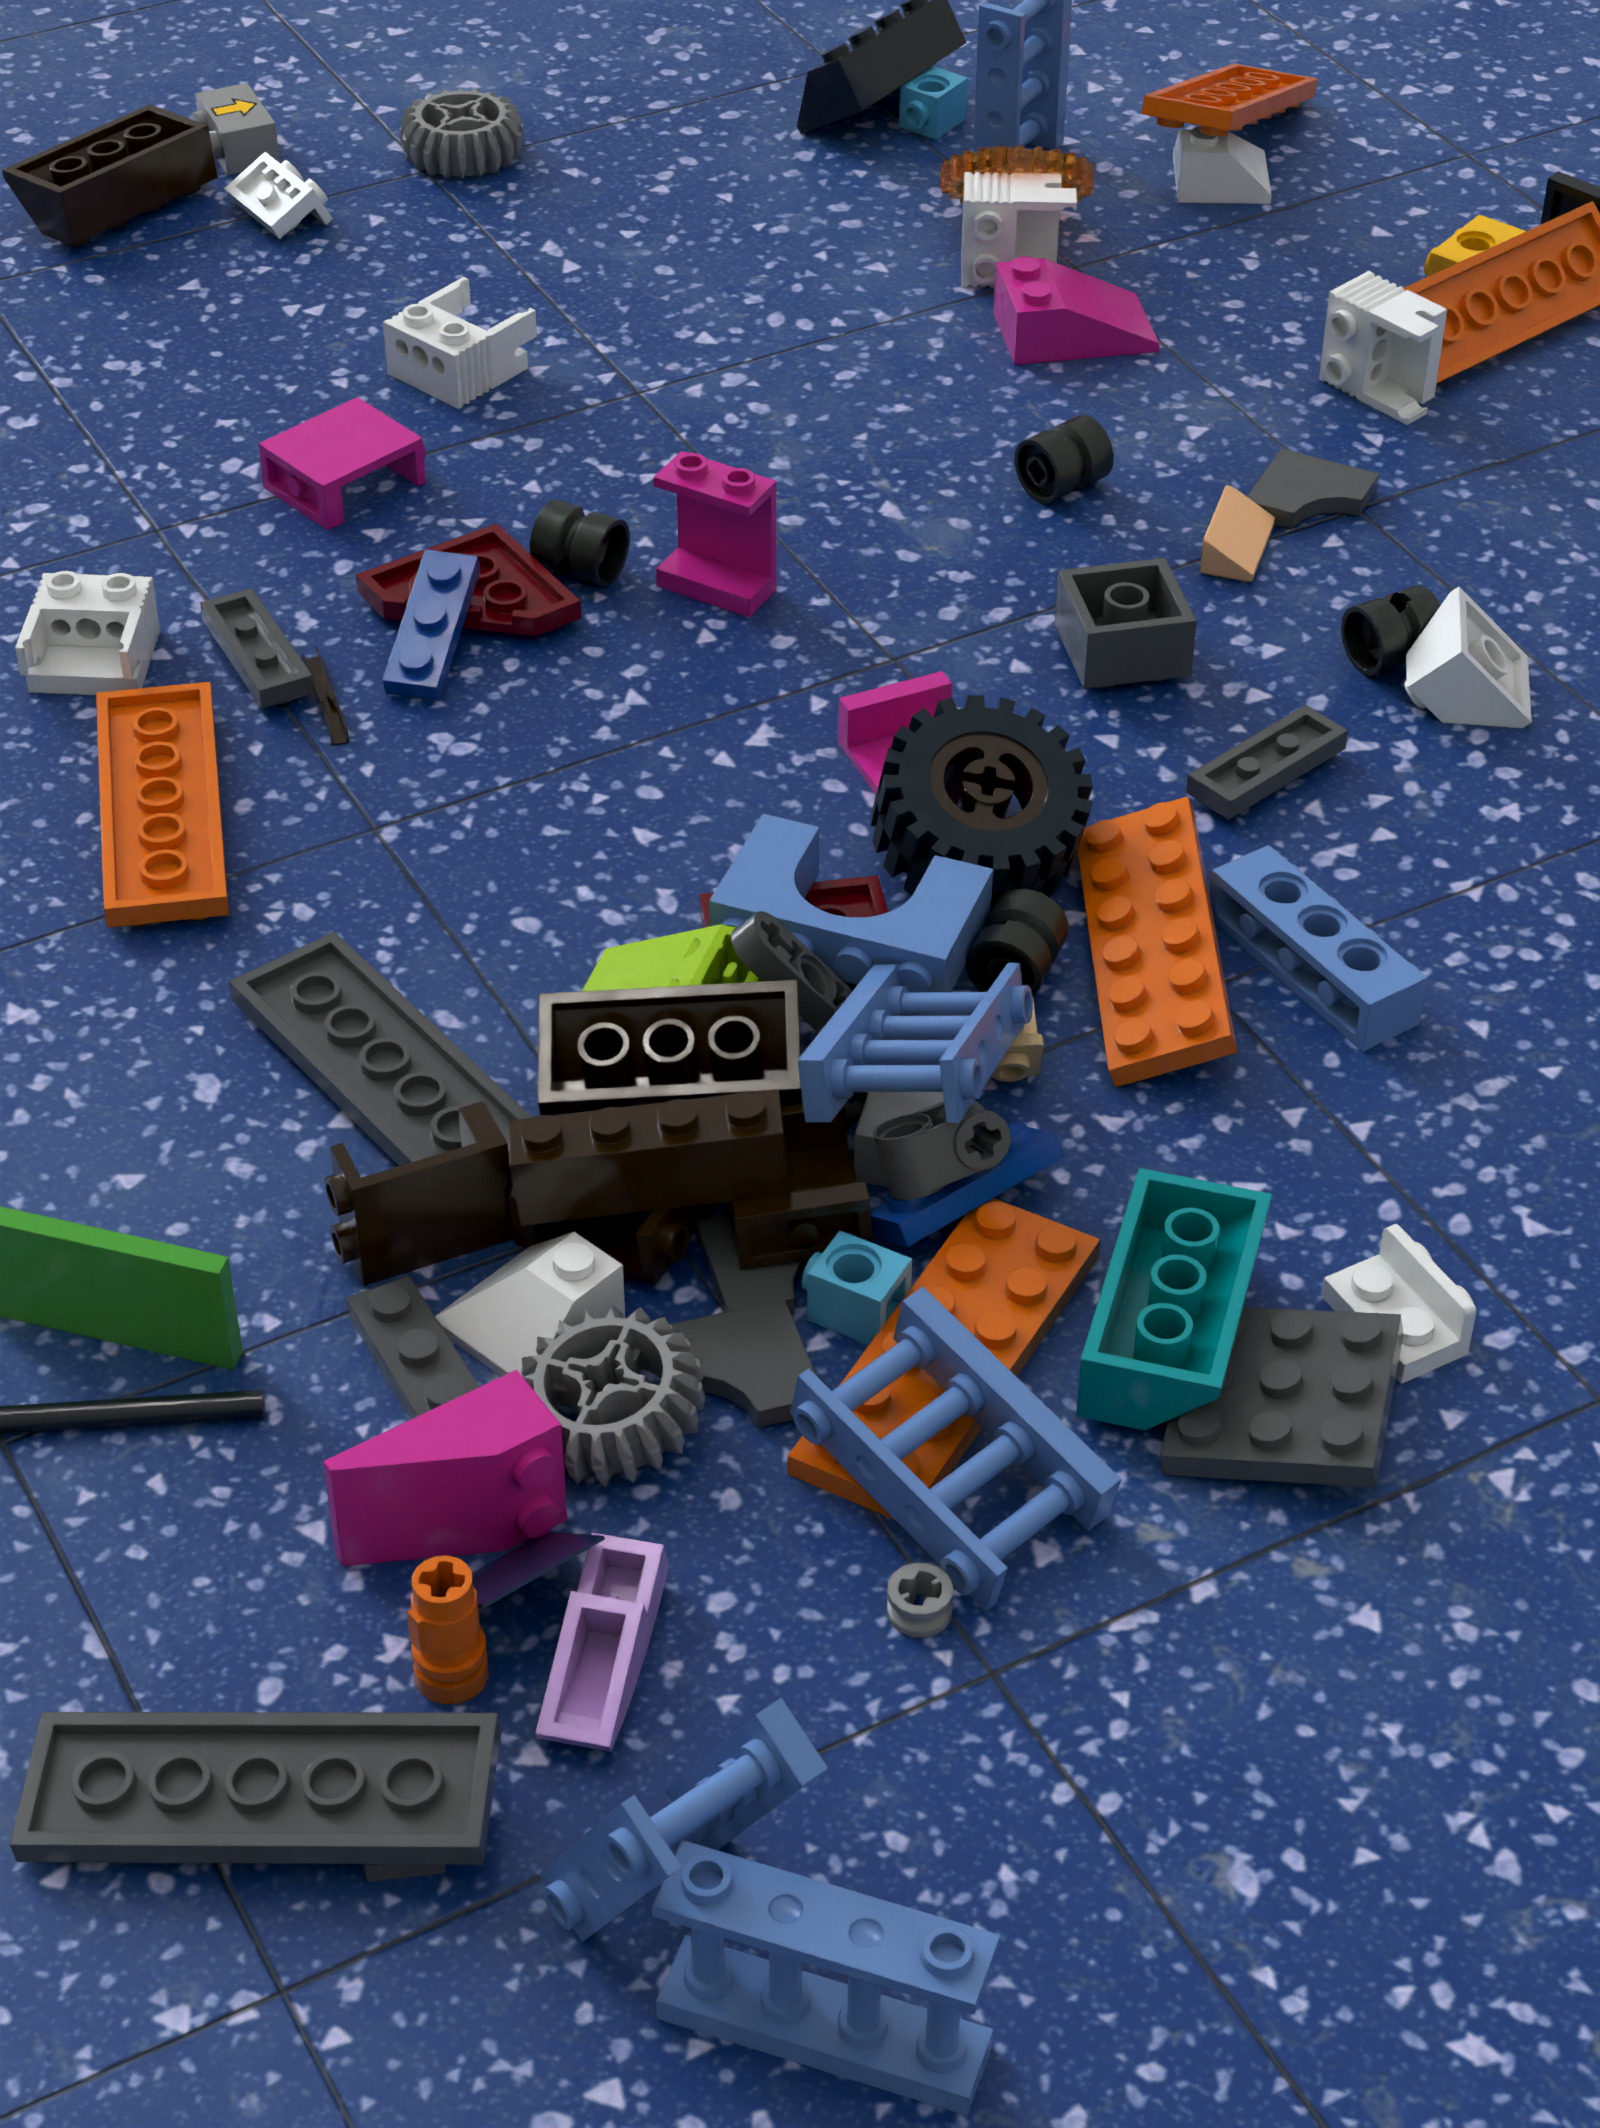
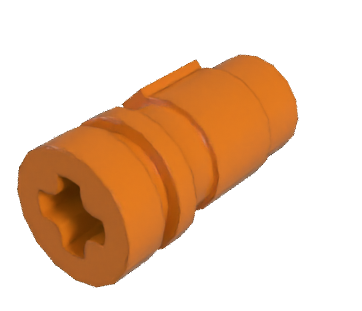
M445 1555L424 1560L416 1567L412 1575L411 1609L407 1611L415 1684L420 1693L430 1701L444 1705L460 1704L474 1698L481 1692L489 1678L486 1636L479 1623L477 1591L473 1586L472 1571L461 1559Z

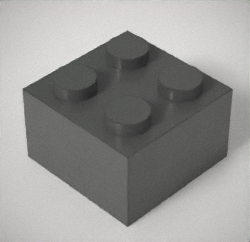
M1165 558L1058 570L1055 626L1084 689L1110 688L1115 685L1144 681L1160 682L1169 678L1192 675L1197 620Z

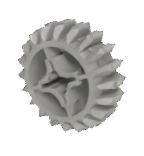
M459 88L458 91L451 92L444 89L441 94L437 95L429 93L426 94L425 100L417 99L413 101L412 106L404 109V117L401 118L400 141L403 145L406 161L413 163L415 169L427 170L428 175L431 176L443 174L446 179L451 176H461L464 180L466 176L475 175L481 178L483 173L486 172L498 173L499 167H509L512 165V160L520 157L524 129L523 123H521V116L518 114V108L509 102V98L497 97L496 93L492 91L481 93L477 88L472 91H463Z
M613 1304L606 1317L596 1319L585 1308L582 1323L572 1327L559 1320L558 1337L555 1339L537 1337L536 1351L538 1355L522 1358L521 1373L523 1378L561 1423L564 1470L567 1469L569 1476L577 1484L582 1482L592 1472H594L596 1480L605 1488L613 1473L623 1472L634 1483L638 1471L637 1468L645 1464L661 1472L662 1453L667 1451L683 1454V1445L685 1443L683 1434L698 1432L697 1424L699 1417L697 1412L704 1409L705 1393L701 1383L703 1373L700 1362L694 1357L690 1342L684 1337L683 1332L674 1333L673 1327L668 1324L665 1317L651 1322L649 1316L640 1307L628 1318H624L622 1312ZM641 1370H647L661 1379L660 1385L647 1383L645 1376L640 1375ZM561 1404L573 1407L574 1413L579 1415L576 1422L558 1413Z

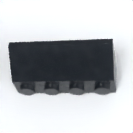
M906 0L900 4L902 13L896 9L874 20L877 27L875 30L872 26H868L848 37L850 43L848 47L844 42L821 54L823 63L807 73L797 122L800 134L865 110L966 44L967 42L948 0Z

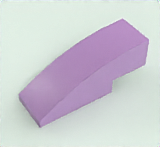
M592 1532L591 1535L604 1536L605 1540L587 1549L577 1592H570L535 1734L537 1739L611 1752L625 1719L645 1659L669 1563L664 1545Z

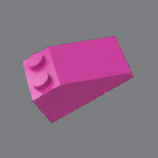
M1023 256L1012 261L996 262L994 316L1014 365L1159 352V341L1136 293L1044 258L1035 259Z
M517 1370L323 1461L335 1555L342 1566L425 1559L445 1555L456 1556L506 1551L530 1538L545 1535L554 1526L567 1520L561 1423Z

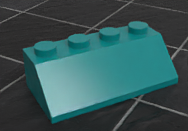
M1143 1168L1138 1169L1081 1356L1076 1409L1077 1417L1145 1431L1220 1398L1271 1205L1272 1194Z

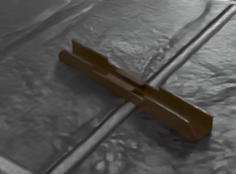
M315 647L316 657L305 659L304 654H302L301 659L312 674L314 693L331 744L333 746L349 743L348 731L340 706L337 703L317 647Z

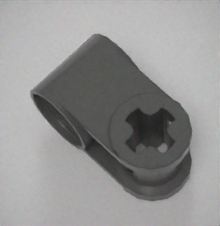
M975 1100L960 1123H946L943 1101L913 1114L892 1118L880 1124L873 1132L890 1195L897 1200H912L931 1195L947 1184L984 1169L992 1168L1002 1161L1008 1153L1011 1143L1010 1129L1006 1121L993 1111L985 1110Z

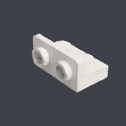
M266 152L259 156L224 188L234 203L279 239L294 229L309 213L324 225L329 224L333 220L323 205L328 201V198L322 189L310 178L304 182L301 174L289 161L284 160L280 164Z
M1398 1224L1383 1229L1378 1255L1324 1277L1321 1297L1334 1311L1401 1314L1403 1339L1396 1372V1379L1401 1384L1468 1355L1476 1316V1307L1470 1295L1463 1287L1455 1285L1433 1262L1426 1248L1420 1243L1414 1242Z

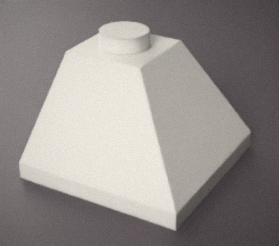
M1200 126L1192 130L1179 129L1173 149L1178 203L1271 204L1272 195L1265 151L1229 131L1228 136H1211L1201 133Z
M1457 587L1448 594L1407 652V680L1405 681V689L1411 700L1419 708L1424 709L1427 707L1442 723L1524 728L1532 723L1528 656L1460 587Z
M571 1232L529 1246L435 1317L453 1343L502 1377L517 1370L522 1376V1358L538 1355L536 1351L537 1337L551 1339L558 1337L559 1320L572 1327L582 1323L585 1308L596 1319L604 1318L613 1304L622 1312L625 1318L623 1264L576 1232Z

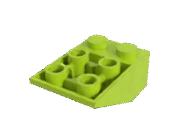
M720 924L606 948L582 991L761 982V980L745 966L734 950L731 933L736 927Z

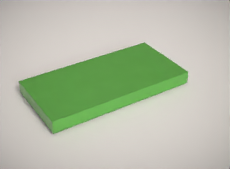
M0 1206V1317L234 1370L243 1354L229 1257Z

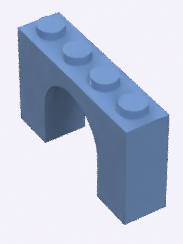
M761 815L709 900V927L720 924L738 927L756 912L764 911L776 918L846 983L858 985L874 964H898L897 972L900 986H906L909 992L952 991L966 964V956L991 913L992 868L935 855L914 894L897 909L871 917L838 916L822 911L805 900L806 895L819 875L820 827L772 815Z

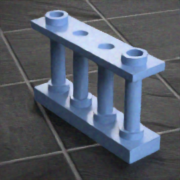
M1022 0L1013 10L986 2L979 5L972 174L980 172L982 175L985 172H989L991 175L994 172H998L1000 175L1002 173H1008L1009 175L1018 173L1019 152L1027 144L1037 145L1054 151L1063 144L1072 0Z
M1007 963L987 992H909L906 986H900L897 972L898 964H874L797 1060L805 1122H832L846 1101L853 1096L854 1092H943L946 1123H960L974 1100L980 1098L984 1085L1024 1025L1031 1021L1033 1011L1032 992L1029 985H1022L1020 963Z
M922 1286L902 1301L893 1337L897 1342L895 1346L833 1391L808 1368L798 1375L790 1414L793 1416L800 1433L812 1444H821L940 1565L941 1569L949 1575L953 1588L962 1595H970L987 1611L997 1603L1008 1567L1001 1561L1003 1558L1061 1513L1072 1515L1088 1531L1109 1515L1122 1479ZM913 1367L924 1369L946 1392L880 1440L853 1411ZM961 1415L973 1417L995 1440L929 1489L901 1460ZM1010 1464L1022 1465L1044 1487V1490L979 1539L951 1509Z
M780 1698L755 1714L668 1787L665 1793L671 1800V1804L649 1817L634 1794L618 1805L539 1873V1876L546 1885L543 1889L545 1903L555 1920L566 1930L573 1928L583 1942L682 1868L672 1853L673 1850L679 1847L682 1840L695 1844L699 1843L701 1846L719 1850L826 1771L828 1767L783 1699Z
M681 1841L675 1857L682 1868L662 1883L652 1906V1916L691 1928V1936H684L656 2000L657 2019L968 2116L992 2049L993 2029L960 2019L961 2011L975 2015L1000 1945L999 1934L695 1843ZM724 1938L768 1951L769 1960L724 1947ZM802 1962L847 1975L848 1984L803 1971ZM881 1986L928 2000L927 2008L881 1995Z

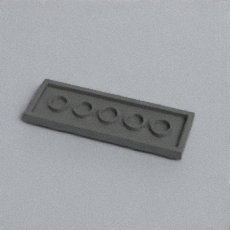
M335 931L229 981L231 1000L399 1166L461 1148L458 1108L484 1101L508 1143V1156L509 1121L532 1118Z
M42 1712L12 1832L10 1847L17 1862L484 1865L502 1731L498 1713Z

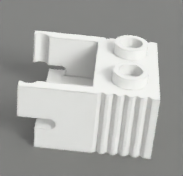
M964 172L961 287H968L969 285L972 287H977L978 285L986 287L989 285L991 288H994L996 262H1007L1018 257L1027 256L1035 259L1044 258L1057 263L1060 211H1063L1066 207L1077 208L1076 188H1061V174L1012 173L1009 175L1008 173H1002L1000 175L998 172H994L991 175L989 172H985L982 175L980 172L975 174Z
M1367 271L1329 292L1319 380L1327 381L1330 386L1334 385L1336 389L1341 388L1342 392H1348L1352 397L1355 395L1359 401L1409 425L1427 414L1428 408L1421 407L1418 403L1423 404L1435 397L1447 309L1409 290L1405 291L1403 287H1397L1395 283L1390 284L1387 279L1383 280L1381 276H1375L1371 271Z
M462 277L419 301L418 304L405 307L403 312L392 316V319L383 321L387 374L460 409L463 407V404H468L470 400H475L476 396H482L483 393L489 392V389H494L528 369L527 351L520 348V346L537 337L536 310L529 308L527 312L517 313L486 331L456 316L463 312L462 308L471 305L469 279Z
M71 571L43 573L42 580L39 582L40 586L37 588L38 592L35 593L33 604L30 606L15 647L19 673L22 676H26L28 692L96 695V692L142 688L154 648L156 647L157 636L160 634L153 577L131 576L126 573L111 575L76 574Z

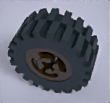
M968 695L965 707L962 709H957L953 698L938 701L934 717L925 708L912 715L909 729L902 725L894 735L891 749L888 748L871 812V826H876L872 840L876 853L887 851L883 866L893 878L905 872L907 878L904 890L913 895L933 857L938 855L993 869L992 910L1001 895L1014 889H1030L1041 893L1044 892L1050 897L1060 887L1063 875H1068L1093 802L1089 800L1093 788L1091 774H1081L1086 760L1079 747L1068 752L1065 751L1069 735L1059 725L1048 733L1042 728L1045 715L1031 708L1026 717L1019 716L1013 713L1016 701L1001 697L997 709L986 708L984 695ZM962 779L955 803H953L946 792L945 786ZM1014 794L1020 803L1022 811L1014 816L1005 818L1012 795Z

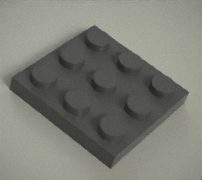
M1244 1307L1220 1398L1168 1420L1160 1452L1163 1475L1376 1487L1403 1339L1401 1314Z

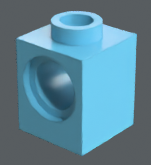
M931 66L900 86L899 127L937 140L966 120L968 78Z
M839 1231L824 1252H815L805 1267L802 1277V1288L807 1291V1321L869 1345L911 1289L912 1258Z

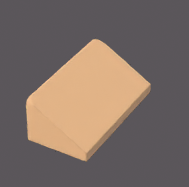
M1226 485L1203 539L1200 573L1253 582L1274 528L1275 517L1234 487Z

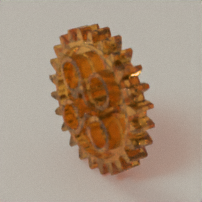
M1002 145L989 148L980 147L979 152L965 150L963 155H951V159L943 160V165L940 166V189H942V194H948L949 199H960L961 204H963L964 172H971L972 174L980 172L982 175L985 172H989L991 175L994 172H998L1000 175L1002 173H1008L1009 175L1012 173L1061 174V188H1076L1077 202H1082V197H1090L1091 192H1094L1093 163H1087L1086 157L1076 158V153H1061V149L1043 151L1042 146L1025 149L1023 145H1018L1015 148Z

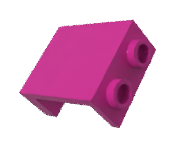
M358 397L258 443L263 488L326 530L344 523L341 486L386 465L417 486L426 483L424 463L426 450L423 438Z
M681 451L653 477L654 487L677 494L678 548L656 568V586L751 617L777 590L776 480L754 474L745 468H735L706 459V457L698 453Z
M943 671L839 698L838 744L875 795L888 748L891 749L894 735L903 725L909 729L912 715L923 708L934 717L937 702L952 698V682ZM962 779L945 786L946 792L953 803H955Z

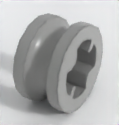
M911 1563L893 1572L888 1581L887 1617L890 1624L900 1633L910 1637L926 1638L937 1635L944 1630L952 1619L953 1584L949 1575L941 1568L929 1563ZM917 1595L929 1596L924 1600L923 1606L911 1604Z

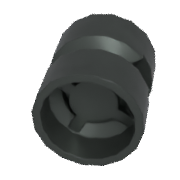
M1078 415L1058 424L1051 430H1045L1020 442L1015 450L1014 464L1017 477L1028 495L1039 503L1049 504L1070 494L1074 488L1081 489L1108 476L1113 468L1114 454L1111 441L1099 422L1088 415Z
M555 499L549 501L541 509L535 520L530 538V554L547 570L563 575L572 573L573 577L578 580L607 587L618 578L624 567L630 545V530L627 522L622 519L597 511L585 516L582 507Z
M1415 585L1389 594L1384 599L1376 598L1348 608L1342 617L1341 635L1346 654L1353 666L1362 674L1372 676L1402 665L1406 660L1407 652L1441 606L1436 596L1428 588Z
M1014 889L1001 895L966 956L965 969L973 985L980 992H987L1007 963H1020L1022 985H1029L1032 997L1034 998L1068 937L1069 923L1065 912L1053 899L1034 890Z

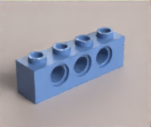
M1270 845L1212 870L1209 896L1214 923L1362 1052L1420 1025L1427 977L1414 964L1404 959L1373 930L1367 928L1342 907L1334 897L1329 896L1305 876L1296 865L1286 860Z

